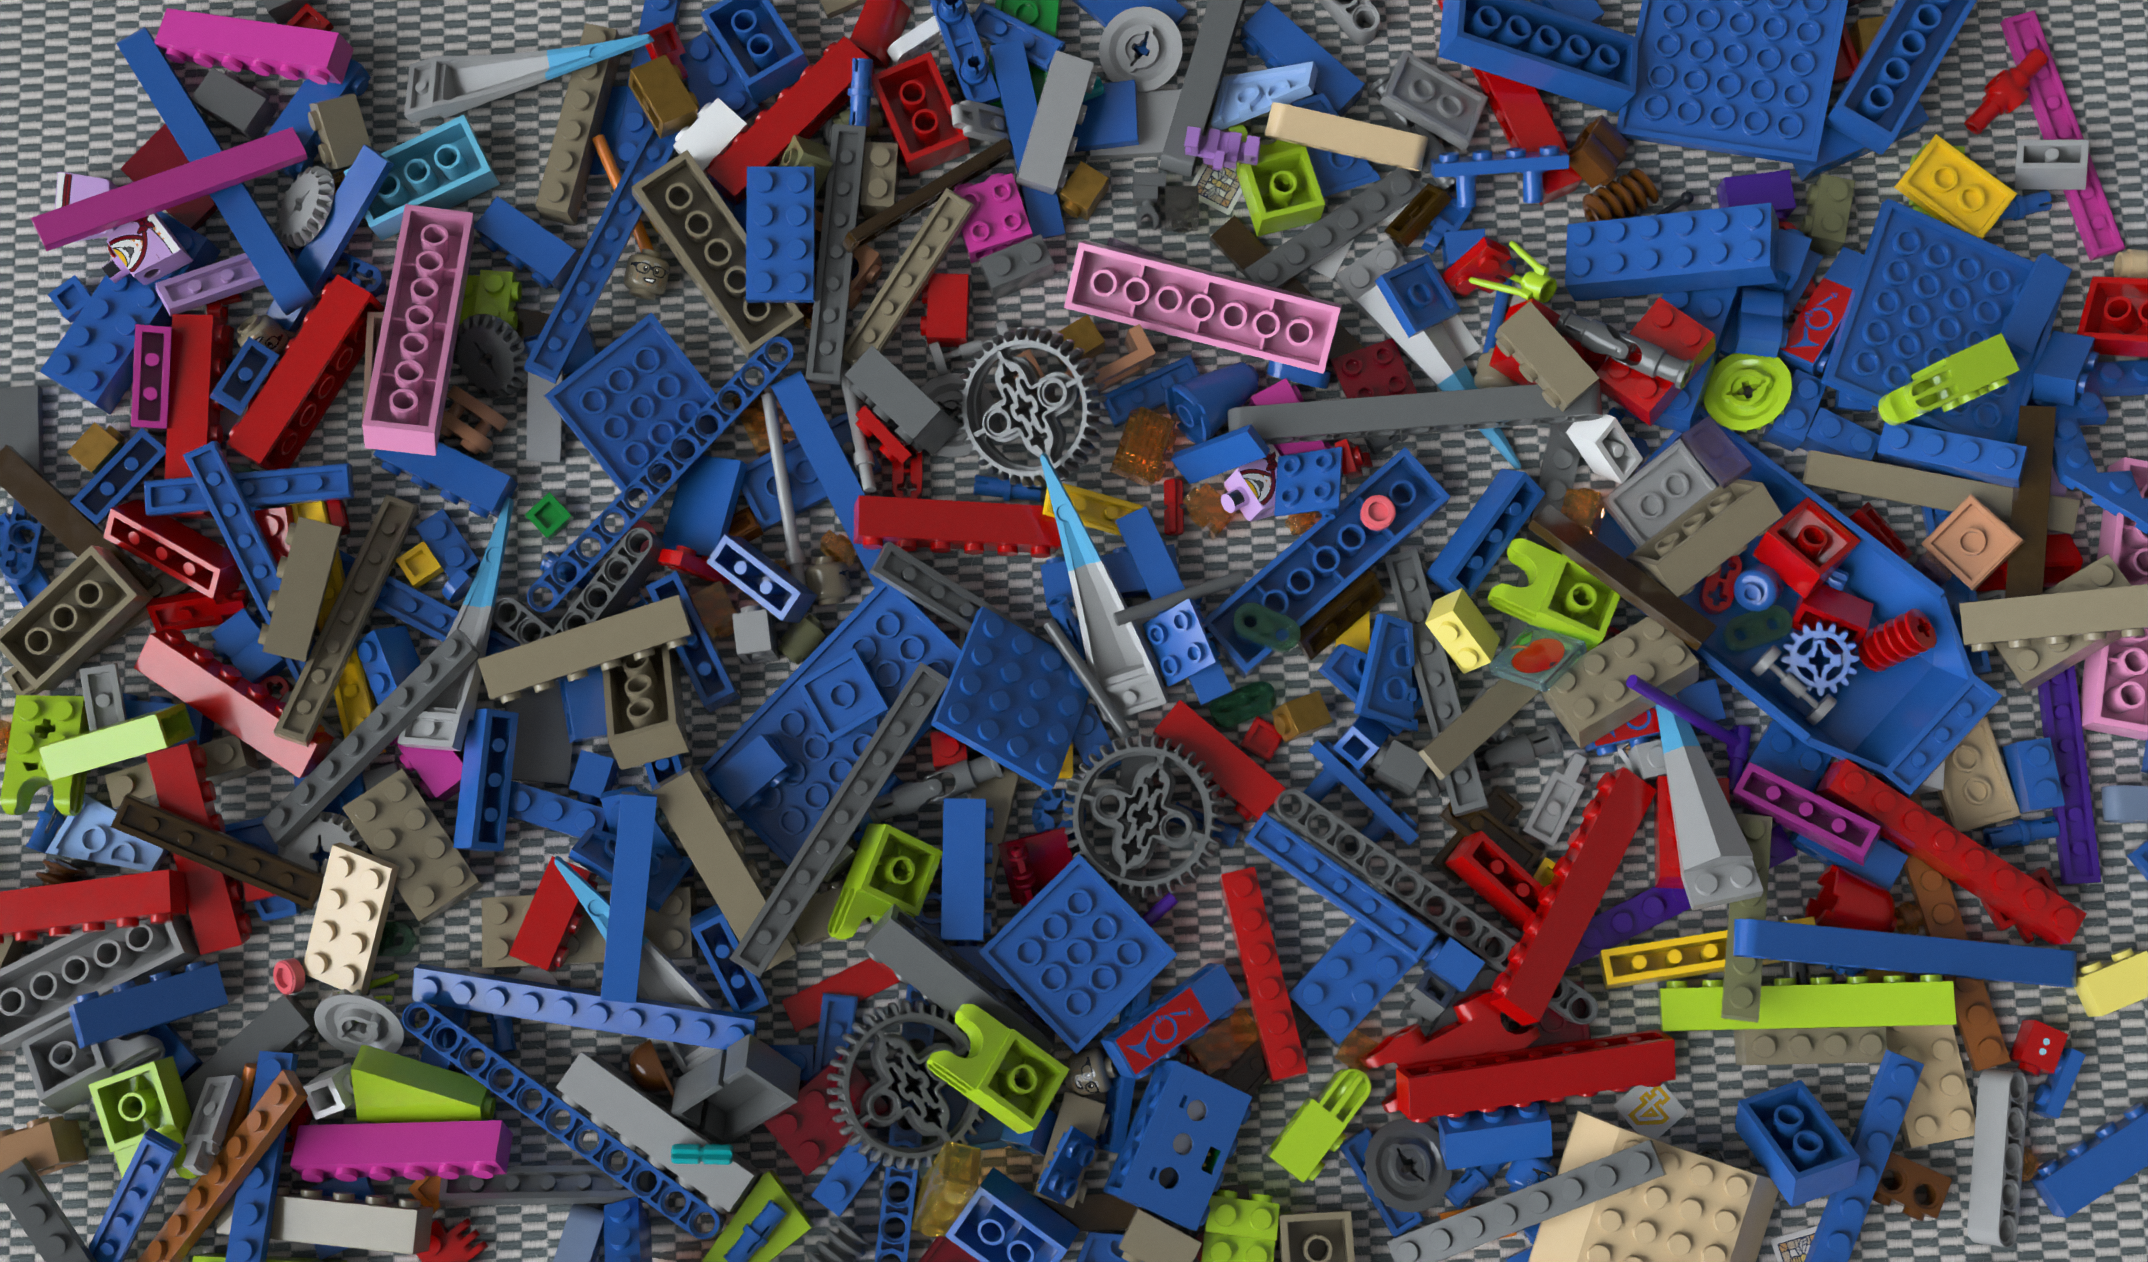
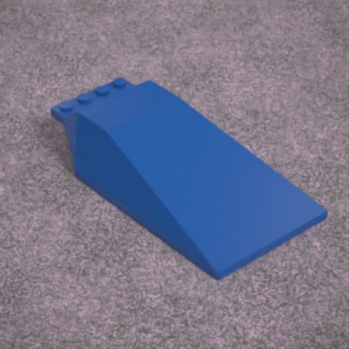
M1700 407L1691 435L1674 431L1638 470L1673 442L1681 439L1717 486L1729 477L1762 482L1783 515L1773 523L1774 525L1804 499L1809 497L1861 540L1859 545L1842 562L1838 569L1849 574L1845 588L1840 591L1874 604L1868 629L1875 628L1879 624H1885L1889 619H1895L1900 614H1906L1910 609H1918L1928 617L1936 632L1937 643L1934 648H1930L1924 653H1919L1915 657L1908 658L1904 662H1899L1893 667H1888L1882 672L1870 670L1859 658V661L1850 663L1858 668L1857 673L1846 674L1850 684L1846 686L1838 682V692L1835 694L1827 687L1824 690L1823 696H1819L1817 688L1812 687L1808 694L1818 703L1828 694L1837 700L1834 707L1814 726L1805 719L1813 707L1801 696L1797 698L1780 683L1781 678L1772 670L1767 668L1759 677L1750 670L1759 658L1770 647L1775 645L1782 653L1773 663L1784 672L1790 666V663L1781 661L1782 655L1790 654V651L1783 647L1785 642H1795L1791 636L1793 630L1798 631L1800 634L1804 633L1789 627L1790 619L1800 594L1785 582L1781 597L1767 610L1759 612L1749 611L1738 603L1734 595L1730 607L1723 613L1714 615L1705 612L1699 603V595L1704 580L1702 578L1694 585L1695 588L1691 593L1679 599L1714 623L1717 628L1697 651L1686 643L1685 645L1694 656L1805 745L1840 760L1848 759L1860 768L1880 776L1909 799L2000 701L2002 695L1973 673L1945 596L1946 591L1737 433L1724 426L1721 427L1705 409ZM1604 506L1582 527L1624 559L1637 549ZM1764 535L1756 536L1747 543L1748 547L1746 550L1738 555L1742 562L1741 573L1752 564L1762 563L1752 554ZM1728 560L1721 564L1719 578L1724 579V575L1729 570H1733V568L1728 566ZM1717 586L1716 590L1711 595H1708V597L1713 599L1712 604L1715 606L1724 601V599L1719 597L1720 586ZM1635 607V608H1636L1638 611H1640L1643 615H1645L1646 617H1648L1645 613H1643L1641 610H1639L1637 607ZM1813 637L1805 640L1797 651L1808 649L1813 644ZM1829 643L1834 649L1842 650L1841 647ZM1819 644L1815 657H1811V659H1817L1818 665H1820V672H1822L1825 660L1830 658L1824 657L1823 651H1821V644ZM1859 645L1857 646V648H1856V650L1854 651V653L1859 654V653H1858ZM1843 665L1833 667L1828 672V678L1839 673ZM1800 667L1803 673L1814 678V674L1809 669Z

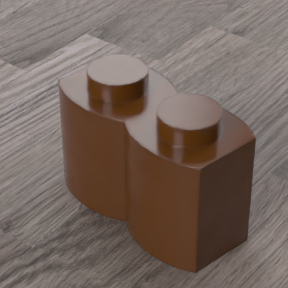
M1600 115L1585 126L1578 135L1576 144L1568 153L1569 165L1592 189L1599 184L1605 186L1616 177L1618 172L1615 169L1626 159L1627 154L1625 151L1629 146V142L1603 115Z

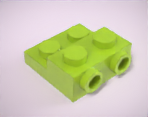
M480 270V276L468 275L459 325L470 316L489 314L504 320L516 331L518 315L516 311H513V308L516 306V301H521L522 284L517 281L514 272Z
M1218 1190L1216 1196H1211L1208 1203L1210 1212L1204 1227L1201 1262H1274L1280 1204L1272 1203L1273 1196L1251 1194V1200L1237 1199V1192Z

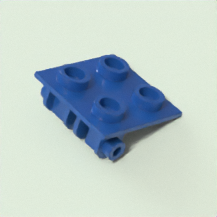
M1337 447L1278 456L1274 516L1319 511L1323 519H1334L1335 515L1339 513L1343 448Z
M1191 598L1142 624L1168 687L1206 667L1211 668L1220 664L1218 657L1221 654L1217 651L1214 642H1209L1213 635L1212 633L1206 634L1205 632L1209 625L1208 623L1202 624L1205 621L1200 611L1201 607L1196 605L1195 601Z
M1071 1125L1068 1132L1063 1133L1056 1147L1058 1151L1053 1152L1055 1157L1052 1162L1048 1161L1049 1168H1045L1037 1183L1040 1185L1037 1191L1064 1206L1067 1199H1070L1075 1194L1078 1187L1077 1179L1083 1168L1092 1161L1097 1141Z

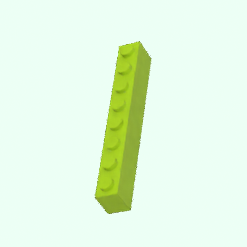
M1905 975L1883 976L1884 983H1869V976L1847 977V984H1833L1832 977L1810 978L1811 985H1796V978L1774 979V986H1761L1759 1020L1756 1023L1721 1018L1723 980L1702 981V987L1688 988V981H1667L1666 988L1658 989L1661 1031L1957 1025L1953 981H1943L1942 975H1920V982H1906Z

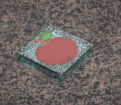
M1529 624L1488 667L1492 675L1547 692L1587 651L1585 641Z

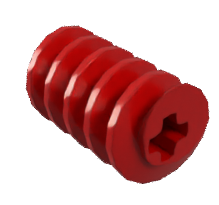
M1910 609L1906 614H1900L1895 619H1889L1885 624H1879L1875 628L1868 629L1863 637V641L1859 644L1858 653L1860 654L1861 661L1867 668L1875 672H1882L1888 667H1893L1899 662H1904L1908 658L1915 657L1919 653H1924L1928 649L1934 648L1937 643V635L1928 617L1922 611Z

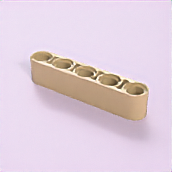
M1275 102L1271 104L1265 131V137L1414 171H1421L1428 142V137Z

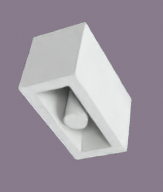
M717 98L713 103L708 102L701 108L698 113V119L691 127L686 126L677 134L675 138L676 143L673 146L679 155L688 150L708 178L706 171L712 159L719 154L723 155L731 147L734 138L740 132H746L749 127L744 120Z
M1603 413V417L1596 420L1574 422L1566 432L1595 474L1623 484L1643 460L1616 417Z

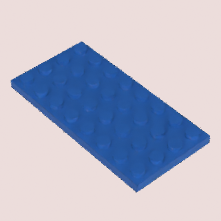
M883 581L874 588L701 768L709 779L757 736L768 734L794 765L787 772L790 777L776 789L770 786L761 794L764 799L752 810L747 811L744 808L741 811L734 812L788 867L889 712L887 710L834 742L828 743L795 682L855 648L861 655L891 709L920 662L950 679L961 652V648L908 596ZM942 696L940 697L937 704L931 711L930 715L928 716V718L922 725L921 729L915 736L914 740L906 750L903 757L933 727L931 725V722L936 713ZM710 782V788L731 808V806L726 802V800Z

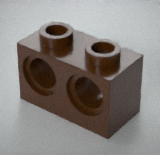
M1890 1152L1883 1173L1888 1169L1893 1173V1185L1888 1189L1885 1188L1881 1175L1872 1200L1890 1207L1891 1202H1894L1904 1207L1903 1214L1922 1222L1924 1217L1938 1219L1952 1178ZM1922 1184L1927 1190V1197L1924 1202L1919 1203L1915 1197V1191Z

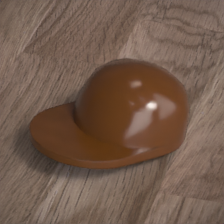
M649 1039L635 1046L630 1052L628 1059V1069L633 1081L641 1089L649 1092L669 1090L673 1098L674 1089L651 1040Z

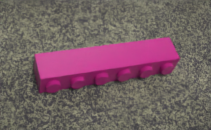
M170 8L166 9L154 42L165 52L166 58L176 63L183 64L185 61H189L207 68H212L213 65L223 66L234 72H241L242 69L250 70L262 76L277 74L295 81L299 78H304L322 85H326L328 82L342 84L354 50L338 32Z
M502 1120L299 1125L290 1166L303 1180L315 1183L322 1182L324 1178H337L341 1181L353 1182L357 1178L370 1177L378 1181H388L391 1177L423 1180L425 1176H439L452 1180L459 1178V1175H473L477 1178L489 1179L497 1174H507L513 1133Z

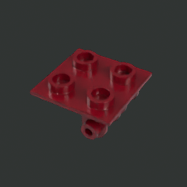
M1393 338L1330 360L1347 399L1417 394Z
M1065 827L998 844L1013 904L1020 903L1025 907L1073 860L1071 849L1067 845L1069 841L1067 834L1064 832Z

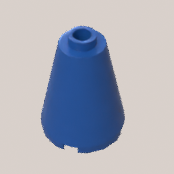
M1238 362L1174 383L1165 390V402L1170 416L1174 413L1177 414L1181 422L1176 426L1191 442L1199 444L1210 440L1228 421L1227 411L1232 408L1242 407L1258 390L1259 375L1253 366Z

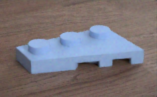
M1314 61L1223 77L1211 120L1213 129L1223 130L1267 113L1271 109L1272 102L1289 104L1312 95L1318 73Z
M84 793L81 812L76 816H67L45 853L152 872L158 870L169 851L112 828V822L118 811Z

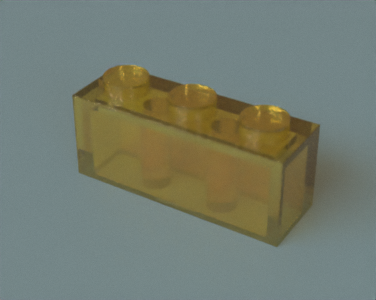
M946 1141L935 1158L933 1165L928 1169L915 1190L911 1230L920 1231L930 1237H945L978 1187L980 1148Z

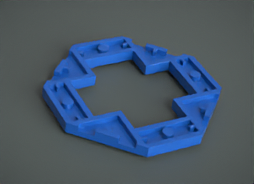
M2148 360L2097 363L2094 372H2088L2090 378L2086 393H2079L2074 406L2058 403L2054 406L2056 407L2052 464L2059 483L2071 490L2076 487L2093 497L2091 502L2115 516L2121 513L2137 523L2135 528L2148 535V498L2141 497L2132 472L2098 473L2080 426L2105 424L2109 414L2102 397L2148 395Z

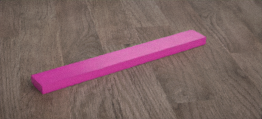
M2035 10L2003 19L2000 25L2016 67L2034 48L2041 50L2049 59L2032 78L2030 86L2027 88L2029 91L2028 99L2044 140H2084ZM2088 153L2086 190L2063 191L2089 260L2093 261L2117 254L2126 248L2093 161Z
M290 127L34 216L31 220L46 251H50L307 160V153L294 128Z

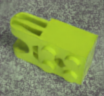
M1235 125L1228 128L1227 132L1242 133V142H1246L1248 133L1244 125ZM1276 140L1271 144H1261L1257 165L1237 163L1235 171L1257 237L1316 223L1321 219L1325 202L1306 146Z
M2000 333L1911 375L1912 382L1884 395L1879 400L1878 410L1882 419L1893 426L1905 423L1939 407H1942L1943 411L1947 412L2010 383L2007 376L2020 371L2003 334Z
M1518 538L1512 540L1507 549L1508 560L1525 572L1529 584L1527 587H1515L1501 583L1490 590L1487 598L1489 604L1501 612L1588 651L1597 647L1605 637L1620 595L1563 553L1561 555L1527 539Z
M16 695L0 799L1 806L6 814L22 815L28 812L34 794L46 785L53 786V803L61 814L76 816L81 812L87 773H91V770L50 781L48 774L41 766L39 748L52 742L90 731L84 696Z
M868 824L829 920L827 928L829 935L838 940L853 937L864 919L867 917L871 918L875 925L893 904H896L913 919L915 916H919L943 851L888 824Z
M974 1004L960 1005L955 1014V1023L967 1034L970 1040L969 1055L966 1058H961L947 1050L934 1052L927 1060L928 1069L1016 1133L1022 1134L1035 1130L1070 1069L1015 1029L1010 1030Z
M173 1056L144 1064L88 1085L109 1152H114L122 1178L144 1134L149 1128L182 1145L173 1163L180 1177L194 1179L202 1176H196L183 1167L187 1155V1145L183 1141L190 1125L192 1114Z
M1341 1069L1337 1071L1315 1100L1313 1098L1305 1099L1265 1154L1300 1182L1304 1183L1307 1178L1313 1181L1325 1166V1163L1321 1161L1328 1150L1335 1152L1347 1136L1343 1133V1130L1368 1098L1371 1092V1083L1368 1076L1359 1069Z

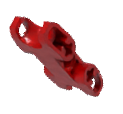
M1489 988L1475 991L1453 1003L1452 1007L1458 1020L1427 1036H1424L1419 1024L1409 1025L1386 1036L1377 1046L1360 1059L1363 1066L1368 1069L1377 1068L1388 1063H1395L1398 1067L1525 1049L1538 1039L1541 1034L1537 1026L1533 1027L1532 1025L1507 1031L1501 1023V1010L1489 1003L1494 993V990ZM1397 1089L1381 1101L1384 1110L1388 1113L1399 1111L1397 1109Z

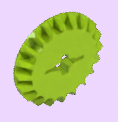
M1733 353L1715 365L1703 398L1705 408L1711 418L1721 427L1724 426L1732 432L1734 430H1741L1747 433L1748 430L1752 429L1761 430L1762 426L1768 423L1773 424L1774 419L1778 415H1784V408L1787 403H1791L1790 396L1791 391H1793L1791 374L1784 362L1778 357ZM1750 385L1752 389L1757 390L1752 392L1753 397L1747 399L1745 395L1740 394L1745 392L1744 387Z

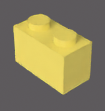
M1458 589L1436 599L1425 624L1462 673H1468L1491 663L1500 637L1464 589Z
M2130 947L2111 954L2113 960L2103 965L2098 960L2079 968L2081 974L2077 975V987L2074 988L2088 1017L2104 1016L2148 997L2147 951L2133 952Z

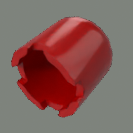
M1832 864L1824 870L1817 880V884L1822 887L1816 899L1809 898L1805 918L1814 916L1816 926L1893 933L1897 925V917L1894 916L1895 901L1886 888L1844 867Z

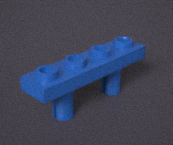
M929 0L965 100L983 104L999 101V91L965 0Z
M1557 145L1539 147V152H1526V148L1506 149V154L1493 155L1492 150H1476L1472 152V156L1459 157L1458 152H1444L1439 154V158L1431 159V173L1435 178H1456L1457 207L1459 208L1476 207V177L1479 175L1523 173V202L1540 203L1543 202V173L1546 170L1569 169V155L1564 150H1560V146Z
M1317 740L1308 751L1323 764V771L1303 793L1317 803H1320L1338 784L1341 786L1344 784L1373 811L1372 815L1374 817L1360 831L1361 834L1377 844L1389 831L1391 833L1395 832L1410 846L1419 836L1414 831L1418 824L1404 811L1397 815L1389 807L1393 801L1380 788L1373 792L1363 782L1368 777L1363 772L1356 769L1353 765L1347 768L1339 760L1341 755L1333 749L1334 745L1327 740L1322 744Z

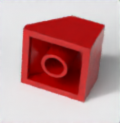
M1807 497L1767 530L1752 555L1763 564L1774 569L1786 584L1806 599L1833 574L1859 545L1861 540Z

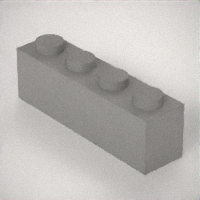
M1057 50L1055 51L1016 178V184L1050 195L1055 193L1057 187H1064L1069 170L1063 167L1067 155L1073 156L1078 137L1072 135L1075 125H1082L1087 110V106L1082 104L1085 92L1091 94L1097 74L1091 73L1094 62Z

